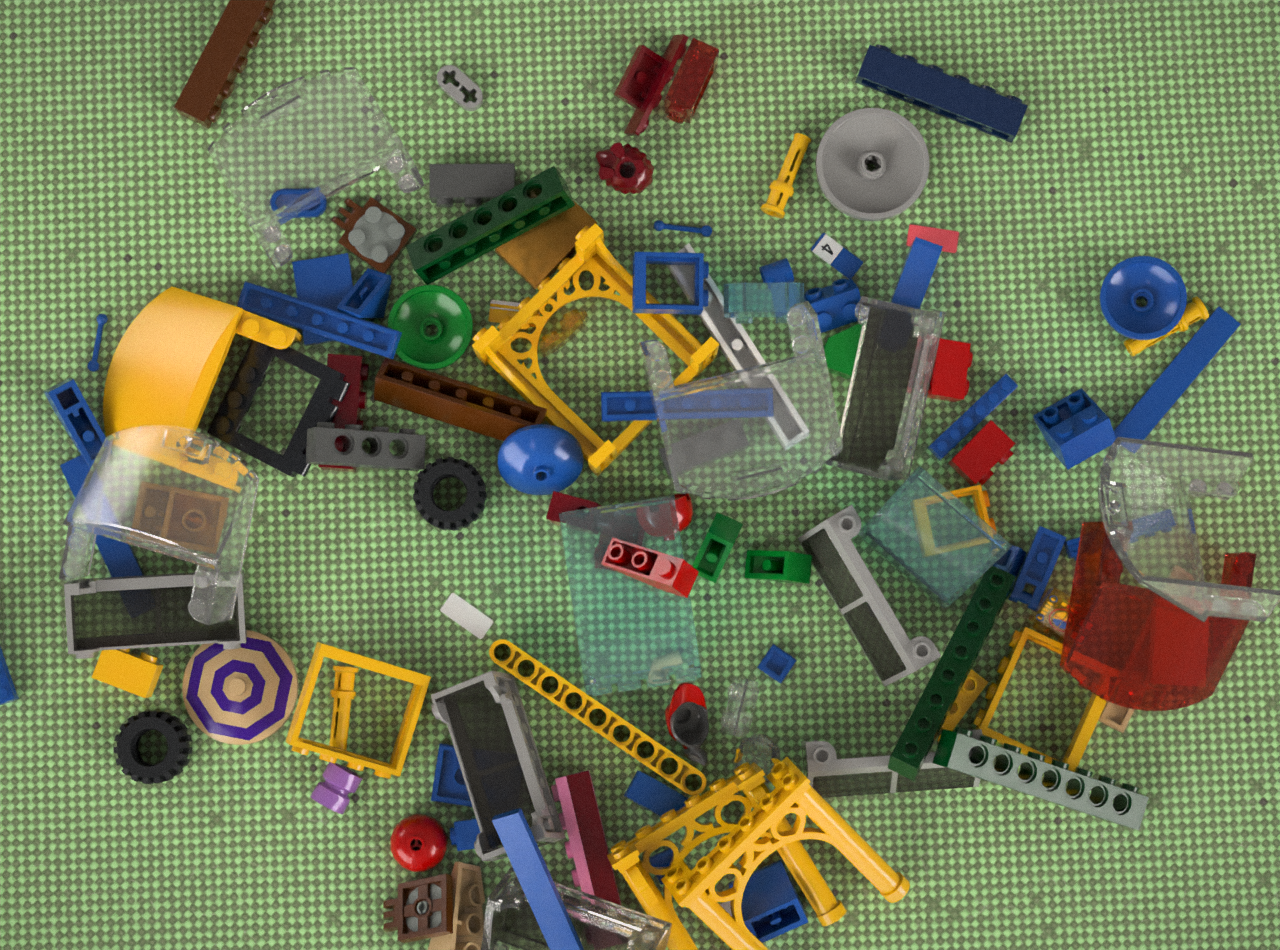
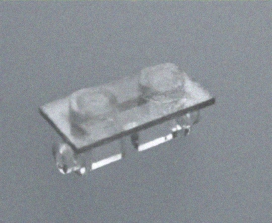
M734 677L728 689L729 700L727 709L721 718V733L745 738L746 733H749L753 714L744 712L745 706L755 708L760 690L757 688L758 682Z

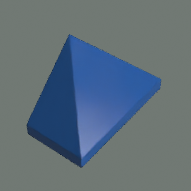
M368 268L339 303L337 310L358 318H384L392 281L391 276Z

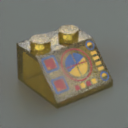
M1052 587L1044 590L1039 605L1032 611L1028 620L1034 623L1032 627L1040 633L1048 635L1050 632L1059 637L1057 642L1070 648H1074V646L1082 648L1105 616L1057 588Z

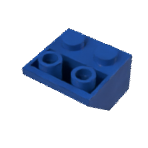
M1082 388L1033 415L1034 421L1052 452L1067 470L1117 442L1109 417Z
M781 860L752 873L743 892L741 911L746 927L762 943L808 923L804 907ZM734 881L728 883L729 888L733 887Z

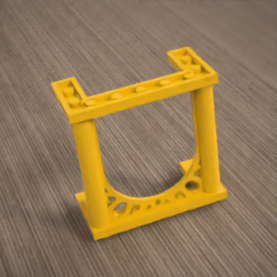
M595 223L591 228L585 226L576 235L575 238L578 240L575 242L576 255L572 259L570 257L565 258L557 267L559 272L552 279L549 276L546 277L537 287L539 292L532 299L529 296L526 297L517 307L519 312L512 318L506 317L497 326V329L493 325L488 330L485 327L482 328L474 336L473 340L475 343L472 347L477 358L485 366L489 364L528 403L546 408V421L550 425L568 431L578 440L583 450V458L588 462L589 469L598 477L653 421H633L612 443L609 440L604 442L547 385L541 374L537 356L539 338L545 324L557 310L572 301L587 297H601L616 301L632 311L633 276L606 248L604 231ZM584 271H589L594 277V284L587 291L583 290L579 285L580 274ZM600 277H602L605 280L603 284L610 287L608 290L601 291L599 289L601 283ZM573 280L575 291L571 295H566L564 288L568 290L570 282ZM646 290V304H661ZM546 305H552L553 310L551 312L545 311ZM634 313L688 366L665 390H684L717 357L719 344L712 337L702 344L672 314ZM532 323L536 326L532 334L520 332L521 330L529 329L530 325L528 324ZM523 338L529 340L532 346L529 351L518 353L512 350L511 343L516 339ZM530 358L532 365L530 368H526L524 362L521 365L517 360ZM535 373L537 379H535L531 374Z

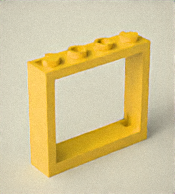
M1022 627L1020 631H1014L1009 641V646L1012 649L1008 658L1003 656L997 668V672L1000 673L996 684L993 682L990 684L985 698L989 700L984 710L979 709L973 724L977 725L976 729H982L983 736L996 739L1002 745L1007 743L1022 748L1020 753L1026 756L1028 751L1046 756L1044 762L1051 764L1054 758L988 728L1026 641L1029 640L1101 674L1062 760V762L1069 764L1068 770L1075 772V768L1079 765L1120 670L1032 629Z
M317 642L285 742L292 745L291 751L303 755H308L310 750L320 753L319 759L327 762L336 763V760L340 759L347 761L346 767L358 771H363L364 767L375 769L374 775L390 779L391 774L400 777L431 676ZM324 657L414 684L389 763L299 737Z

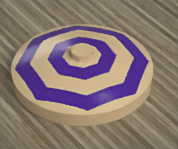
M247 630V642L241 643V648L223 649V644L217 643L202 644L187 664L183 676L182 692L187 712L202 732L223 743L244 745L259 742L270 737L287 722L296 705L299 683L295 665L287 651L269 636Z

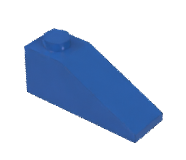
M68 378L43 391L89 468L115 455L74 379Z

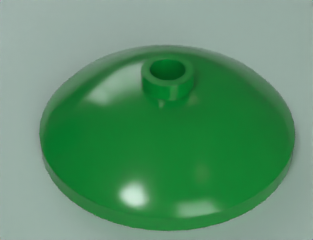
M423 285L407 291L396 301L388 318L387 327L402 332L396 349L397 355L409 365L420 369L437 370L453 364L466 352L472 339L473 320L470 310L458 294L446 287ZM430 326H436L437 332L434 335H429L427 329Z

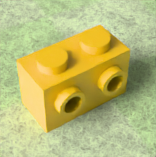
M130 649L102 650L91 678L143 698H149L153 695L164 665L156 662L158 657L145 652H141L139 656L131 653Z

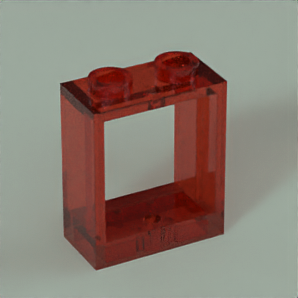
M695 38L692 39L665 98V113L668 114L667 117L670 120L679 124H683V122L691 123L718 64V48Z

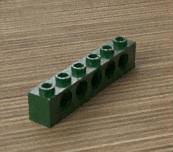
M553 166L426 236L419 238L407 245L406 248L414 271L426 285H429L575 206L566 181L556 167Z

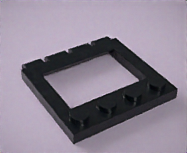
M252 340L207 433L295 478L297 473L306 477L311 464H306L307 429L317 427L318 422H333L340 407L332 404L334 399L342 402L351 384L343 380L344 374L291 347L280 350ZM275 356L321 379L284 455L239 433L240 423L245 413L249 411L253 403L252 398L257 388L261 387L266 377L265 372Z

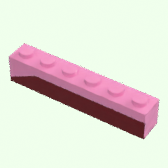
M586 770L555 778L556 784L551 785L554 801H560L562 813H558L563 830L567 829L569 841L564 842L568 859L574 858L576 866L575 870H571L574 886L581 887L583 898L578 899L581 915H587L590 925L585 927L588 944L594 943L595 950L630 942L613 867L607 857L609 851L590 771Z

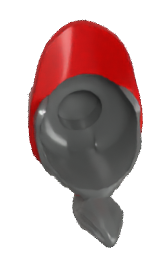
M684 682L676 688L671 703L666 707L665 721L669 734L673 739L682 744L685 757L688 760L696 761L705 766L708 760L707 752L701 748V745L709 733L708 711L701 689L692 683Z

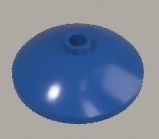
M1150 256L1131 257L1118 263L1105 277L1100 291V306L1108 324L1121 335L1135 340H1152L1169 333L1181 320L1187 304L1186 287L1179 273L1167 262ZM1138 299H1144L1147 305L1144 307H1140L1137 305L1136 301Z
M546 424L526 426L510 434L501 444L497 457L498 469L504 481L517 491L530 495L553 494V491L560 492L577 480L584 463L583 450L578 440L568 431Z

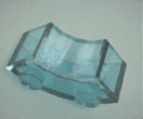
M804 283L724 284V318H736V324H753V318H776V323H793V318L804 317Z

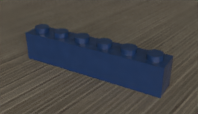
M879 44L876 46L869 45L855 83L1012 143L1015 139L1028 105L1022 104L1021 99L1011 95L1004 97L997 94L995 89L986 85L978 87L971 84L969 79L960 75H954V77L943 73V69L935 65L924 66L917 63V59L912 56H898L891 53V49Z

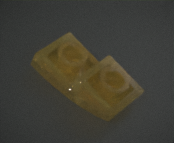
M578 309L564 314V319L559 321L563 332L558 334L557 331H553L541 337L542 342H539L538 346L543 357L557 351L578 334L588 320L586 310L579 312Z

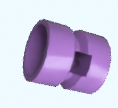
M329 762L322 774L325 782H319L310 797L321 805L339 814H344L350 802L348 794L356 792L363 778L338 763Z

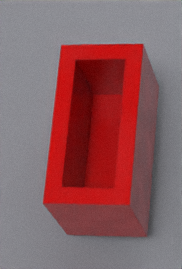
M942 338L929 341L923 397L950 402L964 400L969 391L967 371L973 360V354L970 351L971 343Z
M990 420L948 464L971 486L978 482L983 485L994 474L990 469L997 462L1003 465L1014 454L1010 449L1016 443Z

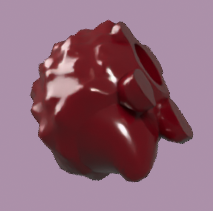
M619 142L614 143L609 149L596 153V159L600 167L598 173L600 179L606 180V185L612 187L615 191H620L623 194H641L652 183L654 166L647 159L646 153L641 152L638 148L632 147L630 144L623 146Z

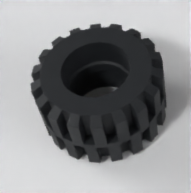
M448 457V459L439 458L432 464L428 463L424 471H420L417 475L418 480L414 483L413 487L415 489L413 499L418 512L428 523L442 530L455 531L459 530V528L470 526V523L479 518L481 511L483 512L485 500H487L486 486L481 475L475 467L468 464L465 460L455 459L454 457ZM445 478H457L464 483L467 489V498L460 508L453 511L443 510L434 501V489Z
M144 711L128 718V722L122 724L119 728L121 730L120 734L115 736L114 741H117V747H113L114 753L118 755L116 763L123 767L121 771L125 775H130L132 780L140 781L143 784L162 783L173 779L175 775H179L183 771L182 768L188 765L190 760L187 759L188 755L192 754V747H189V741H192L191 735H187L186 730L188 728L185 724L179 722V718L169 715L170 713L160 711ZM149 730L160 731L168 743L166 757L162 762L155 765L145 762L139 753L140 739Z

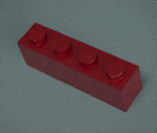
M328 354L327 366L344 374L343 380L351 384L342 402L336 399L332 402V404L340 407L332 422L335 423L334 428L345 429V425L354 424L362 425V430H364L365 421L360 420L361 409H366L367 392H363V381H368L369 364H365V359L362 356ZM337 437L335 439L334 445L335 448L341 452L343 449V442L339 437ZM318 465L322 470L356 472V467Z

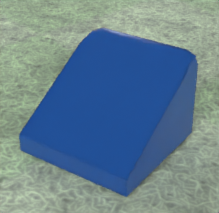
M995 539L984 565L987 567L989 564L1017 577L1026 552L1020 547Z

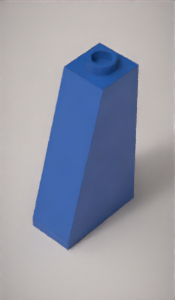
M918 237L914 239L876 342L881 343L880 347L882 349L896 353L897 350L903 351L943 246Z

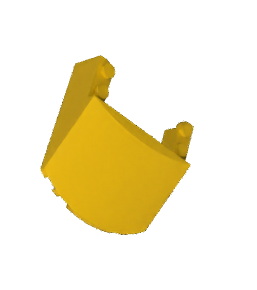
M171 286L148 303L136 316L121 338L113 355L107 373L103 396L104 430L109 444L240 494L242 489L236 486L238 481L237 469L229 462L190 448L191 442L235 334L280 350L291 346L294 340L301 342L303 336L295 329L250 313L240 307Z

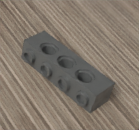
M318 422L317 427L307 429L306 464L407 471L423 470L425 466L426 435L416 434L415 429H399V433L389 432V427H372V431L362 430V425L347 424L345 429L334 428L335 423ZM337 437H339L343 442V449L341 452L338 451L334 445L335 439ZM364 439L370 443L368 454L362 449ZM391 441L397 446L395 456L389 450Z

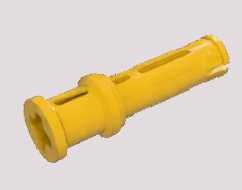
M800 133L794 134L778 178L771 182L769 186L771 191L766 204L761 206V210L764 213L775 218H784V208L788 198L794 194L793 182L808 145L811 142L808 136Z
M1195 296L1192 298V302L1186 305L1179 323L1169 333L1152 340L1129 338L1124 341V345L1128 353L1133 357L1177 331L1184 332L1188 330L1189 325L1200 319L1206 320L1209 318L1208 311L1201 299Z
M333 665L335 680L334 689H331L330 694L334 698L329 746L347 750L351 700L356 696L354 682L355 673L359 671V668Z

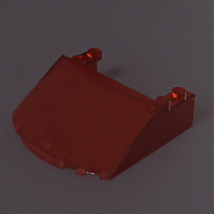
M1083 522L1060 667L1067 674H1071L1079 682L1078 685L1085 690L1091 691L1104 701L1129 709L1144 711L1175 710L1196 704L1212 696L1254 611L1248 610L1256 554L1249 552L1226 553L1218 604L1119 583L1120 575L1123 572L1122 563L1125 545L1128 542L1126 532L1119 524L1112 522Z

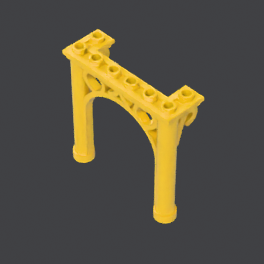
M788 757L776 763L771 772L766 776L776 788L771 793L766 794L751 813L743 816L738 825L728 835L723 836L718 841L717 846L707 856L699 859L692 870L681 859L676 865L671 866L661 879L676 902L682 908L684 906L689 908L732 950H769L746 927L741 911L742 897L745 886L757 866L767 856L786 844L804 839H817L830 843L890 903L901 900L907 894L910 887L909 881L900 872H895L809 784L811 781ZM789 813L796 814L792 830L777 831V824L785 815ZM807 815L820 829L804 828L806 823L805 816ZM767 830H769V832L773 836V838L771 839L765 836L764 838L757 840ZM743 854L739 862L742 867L739 870L733 863ZM729 873L735 875L732 888L722 892L715 891L716 883L724 875ZM731 900L732 916L717 902Z
M749 762L741 764L734 770L735 774L726 780L724 778L716 780L709 786V791L701 796L697 793L689 797L684 802V807L678 811H675V809L667 811L660 817L661 821L652 827L648 824L640 828L635 833V838L627 843L625 840L618 842L611 847V853L607 855L614 870L618 869L669 950H698L674 910L671 893L664 885L662 895L649 873L665 875L671 866L676 865L681 859L684 860L700 843L716 835L731 832L738 825L739 821L737 823L726 822L722 819L721 810L725 805L732 801L742 802L744 812L741 818L751 813V808L755 809L759 805L761 799L770 791L764 783V771L755 762L749 764ZM742 790L744 796L738 794L737 792ZM714 807V817L720 825L713 826L712 822L707 824L699 823L694 819ZM785 816L778 822L777 831L792 830ZM685 826V835L680 841V844L683 846L678 851V847L673 841L664 838ZM694 830L700 832L694 836ZM769 830L760 836L762 838L765 836L769 839L773 838ZM798 840L777 849L783 862L816 913V917L821 925L828 926L842 918L847 910L840 900H836L801 841ZM662 846L671 848L673 857L669 866L654 867L650 864L649 856L653 851ZM643 852L642 860H640L638 856Z

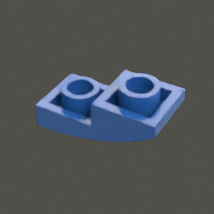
M641 771L636 772L624 794L626 798L660 817L671 809L678 811L685 806L684 802L688 799Z

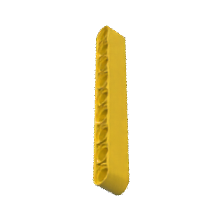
M499 639L491 645L489 655L494 663L689 795L701 794L705 790L706 778L700 770L531 655L505 639ZM502 644L508 645L511 650L510 657L505 661L498 660L495 655L496 648ZM525 660L531 661L535 667L534 673L529 677H524L519 672V665ZM549 676L555 677L558 681V689L553 693L545 692L542 687L544 679ZM570 693H578L582 697V704L578 709H570L567 706L566 698ZM594 709H602L606 714V720L600 726H596L590 721V713ZM618 725H625L630 730V737L624 742L617 741L614 738L613 731ZM643 741L650 742L654 747L653 754L648 758L641 757L637 752L638 745ZM671 757L677 761L678 768L674 773L666 774L662 771L661 763L665 758ZM697 774L700 776L702 782L697 790H690L686 787L685 780L688 775Z

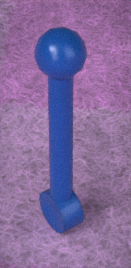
M661 220L655 221L653 225L656 231L668 229L701 233L703 237H709L712 233V228L708 225L698 228L665 224Z
M103 313L99 314L96 318L98 328L92 360L87 365L88 369L92 372H96L100 368V364L97 361L103 327L108 320L107 316Z

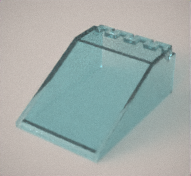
M921 466L916 468L895 488L858 533L861 538L875 550L879 551L884 558L902 571L906 577L924 590L929 597L943 608L949 607L1012 547L1008 541Z
M674 495L559 513L586 695L612 694L611 684L617 683L618 692L642 689L640 679H646L647 688L670 685L669 675L675 674L676 684L696 681V678H701V666L690 594L688 598H684L660 590L601 564L612 537L684 559Z

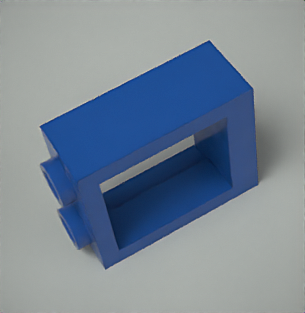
M634 252L632 313L701 315L703 307H708L709 298L708 290H703V279H708L709 263L704 261V253ZM646 264L694 265V305L646 304Z

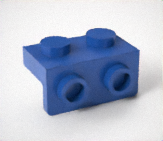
M839 279L830 286L812 288L799 296L812 336L866 318L859 289L852 279Z

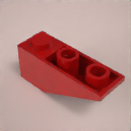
M613 537L601 562L603 566L684 598H688L699 573L684 559Z

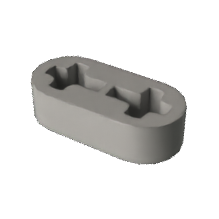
M446 65L438 71L437 81L439 87L466 111H475L483 104L481 89L461 70L453 65ZM453 73L456 74L454 78L459 86L456 87L451 82L444 84V75L451 76ZM464 89L469 94L476 92L475 98L477 101H468L466 103L465 95L461 91Z

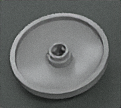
M882 108L858 109L839 118L824 134L816 155L817 180L825 197L840 212L863 221L886 220L906 211L920 196L929 174L928 149L920 132L903 116ZM873 164L876 169L869 171L867 170V165Z

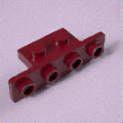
M685 34L674 35L662 57L644 45L637 47L614 93L615 96L636 108L624 131L628 136H639L648 127V118L652 110L660 103L662 99L661 92L665 84H668L674 75L673 68L677 60L681 59L686 52L687 46L685 44L689 37Z

